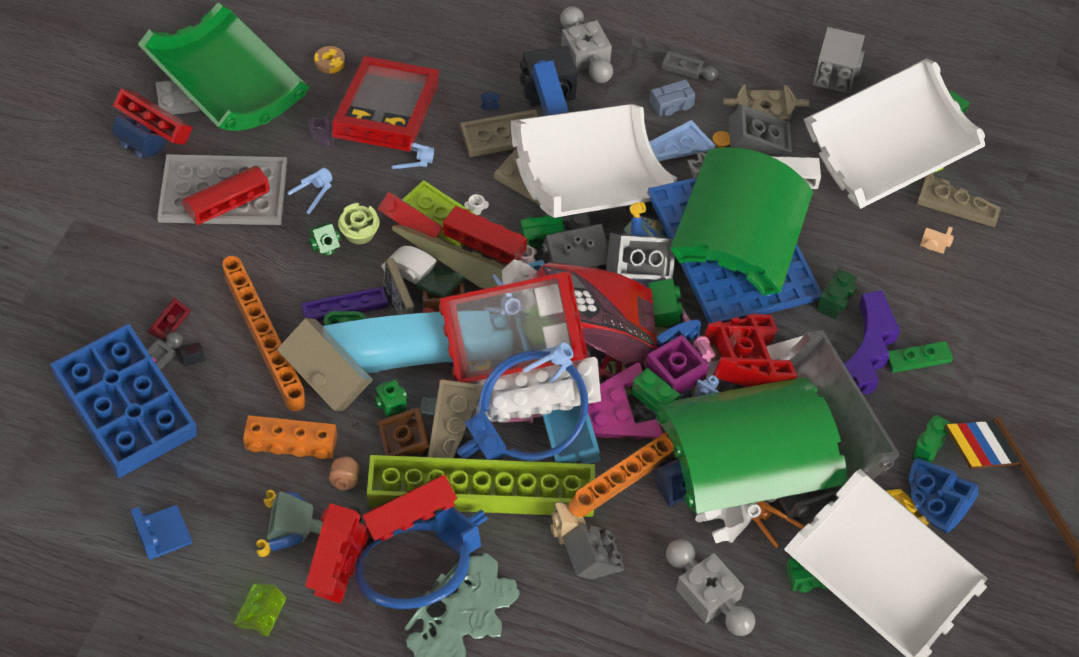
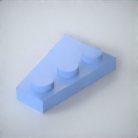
M692 120L649 142L658 161L715 149V144Z

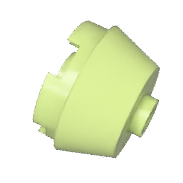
M354 203L344 208V212L338 220V226L349 242L358 245L365 244L374 237L379 227V218L371 206L368 208L359 206V203Z

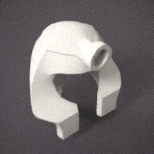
M754 502L698 514L695 520L702 522L718 518L723 519L725 527L712 532L715 543L721 541L733 543L752 518L760 515L761 508Z

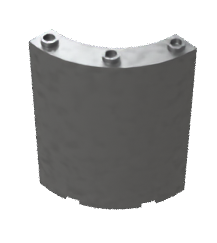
M824 331L806 332L800 341L789 350L791 354L783 360H791L797 378L806 377L817 387L816 394L818 397H824L841 442L837 443L840 456L844 455L848 480L859 469L873 480L884 470L891 468L894 465V460L900 454ZM725 381L719 392L747 387ZM844 485L780 497L778 500L788 518H804L811 512L824 508L831 501L835 503L838 500L836 494Z

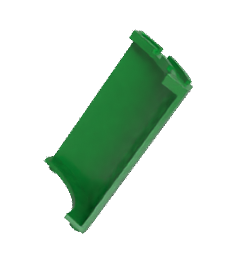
M219 2L201 18V23L194 27L190 25L177 30L176 34L156 32L149 29L138 43L144 52L216 126L224 130L240 131L267 124L288 110L299 99L303 98L306 91L310 88L229 7Z
M729 147L707 150L670 249L679 263H705L706 260L716 261L719 266L734 272L738 270L744 273L746 279L759 290L762 296L780 293L813 190L795 170L767 154L749 149Z
M802 377L658 403L656 419L658 424L669 435L674 445V454L679 458L687 494H685L686 505L698 514L845 485L848 481L844 455L840 456L837 443L841 442L824 397H818L816 394L817 387L809 379Z

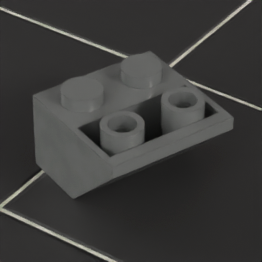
M581 523L563 536L576 576L595 579L618 573L625 569L622 563V556L614 542L615 537L610 530Z

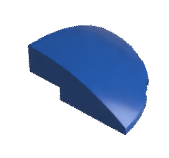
M915 458L909 475L910 495L913 504L920 514L925 516L928 523L945 533H949L962 520L978 497V485L958 478L955 471Z

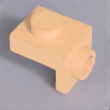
M949 227L946 234L926 228L920 246L943 254L946 246L950 247L954 236L951 235L953 228Z

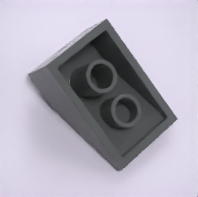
M742 104L728 117L730 148L749 149L767 155L792 154L790 122Z
M610 233L606 271L636 279L673 278L675 255L670 247L674 238Z

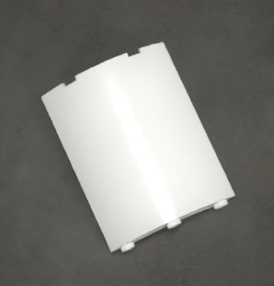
M927 58L804 119L813 143L817 141L822 151L818 154L841 190L846 189L848 191V198L860 209L985 146L983 130L974 125L961 112L959 104L952 99L941 78L939 65Z
M627 104L511 120L513 147H517L519 158L516 159L523 182L531 197L540 202V208L554 218L631 205L636 202H649L648 188L677 182V177L671 175L662 167L651 149L644 124L643 107Z
M859 469L836 494L838 500L835 503L831 501L816 515L811 524L808 523L798 532L784 550L906 657H928L932 652L930 646L941 633L946 635L954 626L951 622L974 594L979 597L987 588L984 583L988 578Z

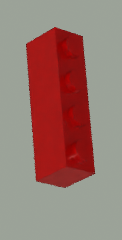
M121 88L113 104L118 110L172 143L185 145L193 129L189 124L135 91Z
M455 206L443 221L444 236L505 264H510L513 260L519 261L527 251V238L522 234L510 231L502 225H497L484 217L471 213L467 209Z
M444 473L364 513L362 517L374 541L379 538L381 541H384L394 536L393 531L399 528L405 531L414 526L413 521L421 518L422 521H425L435 515L434 511L440 508L445 511L455 506L454 501L458 499V496L447 474Z

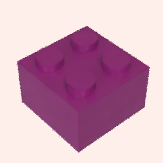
M683 335L649 353L646 362V368H649L679 394L697 385L698 380L704 381L707 377L709 366Z

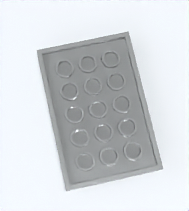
M166 154L157 216L158 222L195 223L182 205L183 198L256 165L268 178L270 192L208 220L204 224L281 225L288 163L287 157Z

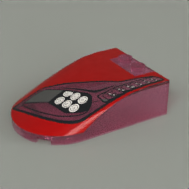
M547 263L536 271L533 279L570 271L585 343L628 366L638 362L641 365L647 359V355L657 349L651 289L621 274L578 265ZM539 286V287H534V288H533V292H534L535 298H536L535 288H540V287H544V286ZM564 307L563 312L548 315V318L554 324L566 323L567 326Z

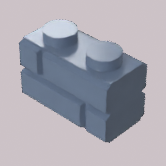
M682 80L651 90L649 101L658 117L663 115L670 116L676 111H686L693 107L695 93L690 88L687 80Z

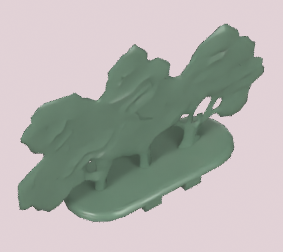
M484 553L482 556H470V567L464 581L469 580L472 584L467 585L463 581L458 587L457 593L441 600L446 605V611L442 616L431 617L426 611L430 605L416 609L418 611L404 629L408 631L418 619H423V631L414 632L406 639L407 647L413 651L414 657H466V649L463 644L464 635L469 634L474 639L484 638L485 635L501 637L502 621L495 614V609L509 607L519 598L520 594L514 579L497 578L498 562L489 554ZM459 561L446 576L441 574L431 592L427 591L425 595L431 594L446 585L455 574ZM435 620H441L442 623L437 625ZM429 623L436 627L437 634L435 637H432L429 629L432 627ZM424 633H426L428 639L426 640L422 637Z

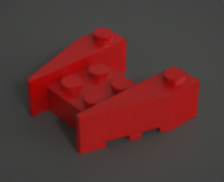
M749 314L744 319L736 317L732 318L730 322L722 323L718 321L708 324L703 336L709 339L710 345H717L721 355L713 376L717 379L745 387L797 378L791 360H772L766 346L771 345L778 331L772 315Z
M330 503L328 509L325 508L321 517L323 524L305 585L306 588L316 590L314 596L341 604L350 576H353L355 572L354 565L356 559L363 552L370 534L367 525L358 523L360 515L357 511Z

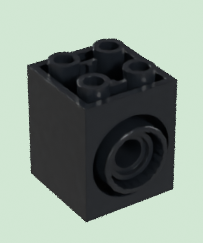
M568 45L523 52V60L520 61L522 74H519L520 84L525 87L524 96L526 100H529L531 107L541 105L531 72L534 64L541 60H546L547 62L553 60L565 101L576 100L578 73Z

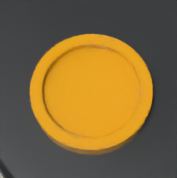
M718 131L713 135L712 142L718 148L729 147L730 135L728 132Z

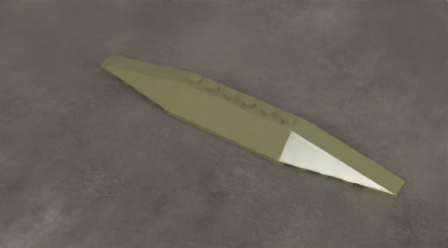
M401 224L393 225V231L477 286L484 289L497 287L498 284L493 279V274H496L503 283L502 270L508 264L495 258L488 260L482 257V253L473 251V253L461 249L462 246L457 244L453 246L443 242V239L433 238ZM596 298L594 299L600 307V312L597 316L589 319L588 317L580 316L582 320L603 324V314L621 321H613V323H616L615 326L619 328L620 324L618 323L621 322V325H624L623 329L628 332L627 326L623 323L625 322L634 327L640 338H642L640 334L642 333V336L645 337L644 340L648 342L647 337L643 335V331H638L637 327L628 322L617 310H614L615 307L612 304L602 300L599 301L604 309L615 316L604 312ZM607 318V323L611 325V320ZM643 319V321L639 320V326L656 334V341L659 335L668 330L664 327L654 326L646 319ZM582 328L585 333L595 332L638 340L629 335L611 330ZM689 340L688 342L693 346L694 341Z

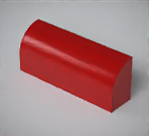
M255 165L183 198L182 205L198 226L270 192L268 178Z

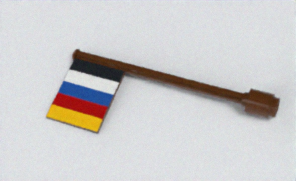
M995 417L992 421L947 424L945 429L969 469L1019 466L1076 559L1073 567L1079 575V544L1003 424V419Z

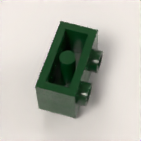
M838 268L820 297L817 311L836 320L840 311L846 309L849 302L848 298L850 296L853 297L858 286L855 285L857 276Z

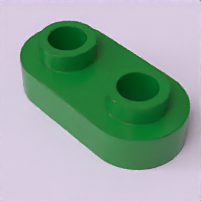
M332 311L325 315L324 326L363 320L366 317L358 311Z

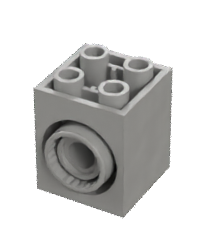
M827 27L813 85L850 94L854 77L859 76L865 51L861 49L865 35Z

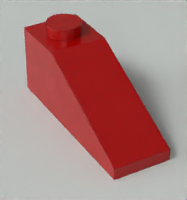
M390 192L387 193L378 207V210L399 224L423 232L433 238H438L443 230V226Z

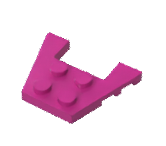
M640 362L635 363L600 384L601 401L588 404V414L595 437H636V439L641 440V438L656 439L662 435L657 419L638 424L635 423L624 388L632 386L633 380L643 372Z

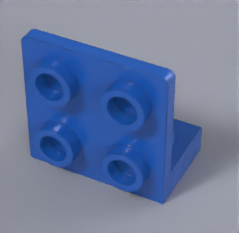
M177 505L151 515H147V513L142 515L139 507L130 510L134 525L149 560L192 544V539Z

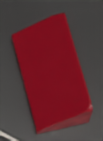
M174 297L146 332L166 342L167 335L176 331L191 310Z

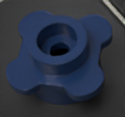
M493 91L481 94V108L483 110L499 109L498 99L500 95Z

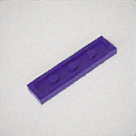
M382 286L301 303L304 318L316 319L319 322L324 321L325 315L332 311H358L362 313L388 307V301Z

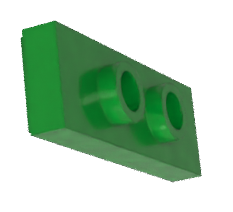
M946 341L888 351L890 355L887 362L891 372L895 373L951 363L953 357Z

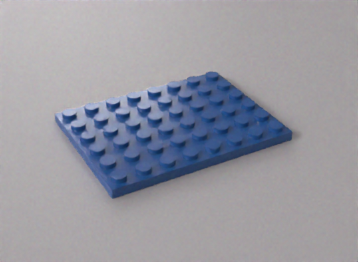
M697 177L648 188L647 194L668 238L675 237ZM796 244L782 291L764 296L746 279L744 273L738 270L734 272L719 266L716 261L706 260L705 263H680L708 323L718 321L726 323L736 317L744 319L749 314H768L820 301L822 295L798 244Z

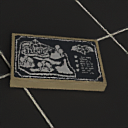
M393 258L386 259L382 286L394 315L413 314L414 304L396 262Z

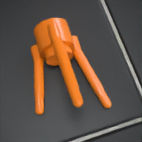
M755 502L761 508V513L758 517L752 518V520L757 523L775 548H778L779 545L761 522V519L766 521L774 513L801 529L805 527L793 518H788L786 514L773 508L767 502Z

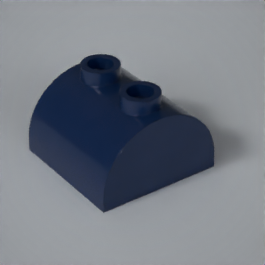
M117 115L114 121L113 134L120 140L118 144L126 149L134 148L133 154L142 159L145 156L152 157L158 154L168 141L133 118Z
M678 457L670 463H661L655 470V479L661 495L670 507L685 500V494H687L685 480Z

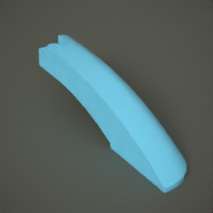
M458 311L468 361L505 360L512 356L513 330L510 329L509 314H490L489 311ZM440 312L385 316L323 326L366 373H377L382 370L414 365L453 362L448 353L449 340L443 330L445 324L444 316Z

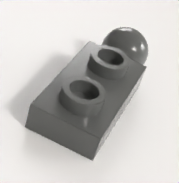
M671 51L667 52L662 63L663 70L697 80L700 75H703L705 80L713 81L718 75L717 69L714 66L704 68V61Z
M171 332L166 337V343L158 339L147 350L150 356L156 359V365L160 370L175 356L173 349H177L182 345L183 337L178 332Z

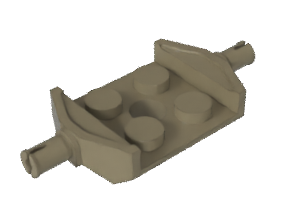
M743 85L735 99L723 98V106H735V109H737L742 104L789 121L797 107H809V99L795 98V95L787 85H784L783 90H746V85ZM765 105V106H768L769 108H768V109H764L762 106Z

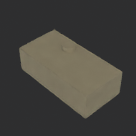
M305 318L277 349L334 411H345L373 380L316 319Z

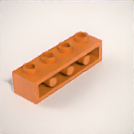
M248 415L243 439L245 450L252 452L264 451L278 455L283 453L293 454L297 457L312 456L318 459H333L337 429L335 424Z

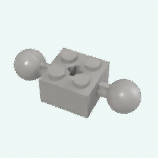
M575 6L565 8L560 15V22L565 28L562 29L561 46L568 45L577 71L589 68V75L593 81L597 83L607 82L613 75V67L610 63L612 46L597 20L583 24L584 15L579 8Z
M684 539L672 541L667 547L666 558L673 567L684 568L687 571L678 578L676 591L705 624L723 612L726 615V627L732 634L736 636L748 635L754 629L755 616L747 607L734 604L741 599L744 589L743 584L715 553L698 564L695 560V549L690 542Z

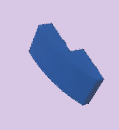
M691 320L668 329L657 337V346L660 348L681 335L688 341H693L700 334L701 322L699 320Z

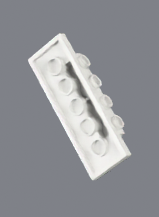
M595 357L573 361L572 365L580 373L588 393V404L601 401L598 360ZM560 365L500 376L491 394L489 412L485 413L491 422L510 421V418L515 417L528 418L531 414L536 413L549 414L552 410L557 409L570 410L573 406L580 405V394L576 382L566 370L553 383L549 382L560 368ZM486 379L473 381L471 384L484 385ZM479 401L474 410L473 417L478 414Z

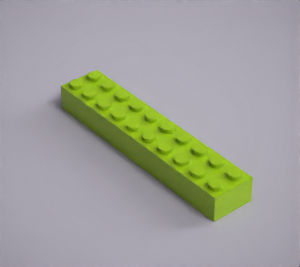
M370 455L367 504L368 507L376 508L446 473L458 496V499L454 501L455 506H453L458 511L477 512L483 510L485 513L552 515L555 503L560 502L569 505L575 493L595 479V464ZM594 510L584 517H593Z

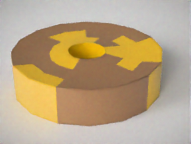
M335 46L322 47L315 53V66L323 73H336L345 65L344 52Z

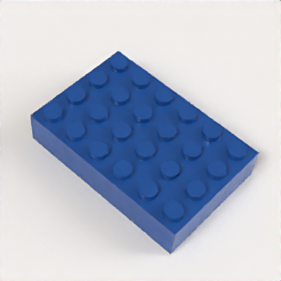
M130 324L50 364L53 378L118 479L197 436L196 423Z

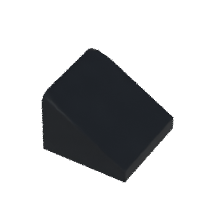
M200 342L179 348L184 366L206 361Z

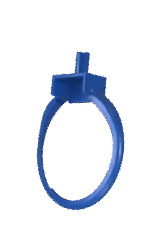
M539 350L525 351L502 361L489 374L482 387L478 414L465 422L474 438L457 449L459 456L462 459H467L479 450H482L488 460H501L505 456H510L522 461H537L551 457L564 450L580 433L588 411L587 389L577 369L572 364L565 368L576 382L580 394V416L571 434L556 447L543 452L527 453L513 448L508 451L505 449L506 445L485 413L489 412L493 388L499 377L511 366L526 360L541 359L551 352Z
M451 507L445 511L443 509L435 514V519H427L425 521L418 519L413 521L414 526L405 531L399 528L392 532L393 535L413 530L435 531V536L460 554L455 574L446 585L437 591L417 598L397 599L386 597L371 589L363 577V562L368 552L381 542L380 538L375 541L373 540L363 550L357 560L355 579L358 588L372 602L394 609L419 608L442 600L454 592L464 581L470 567L469 554L481 546L478 526L488 520L487 516L484 515L483 510H479L467 518L454 507Z

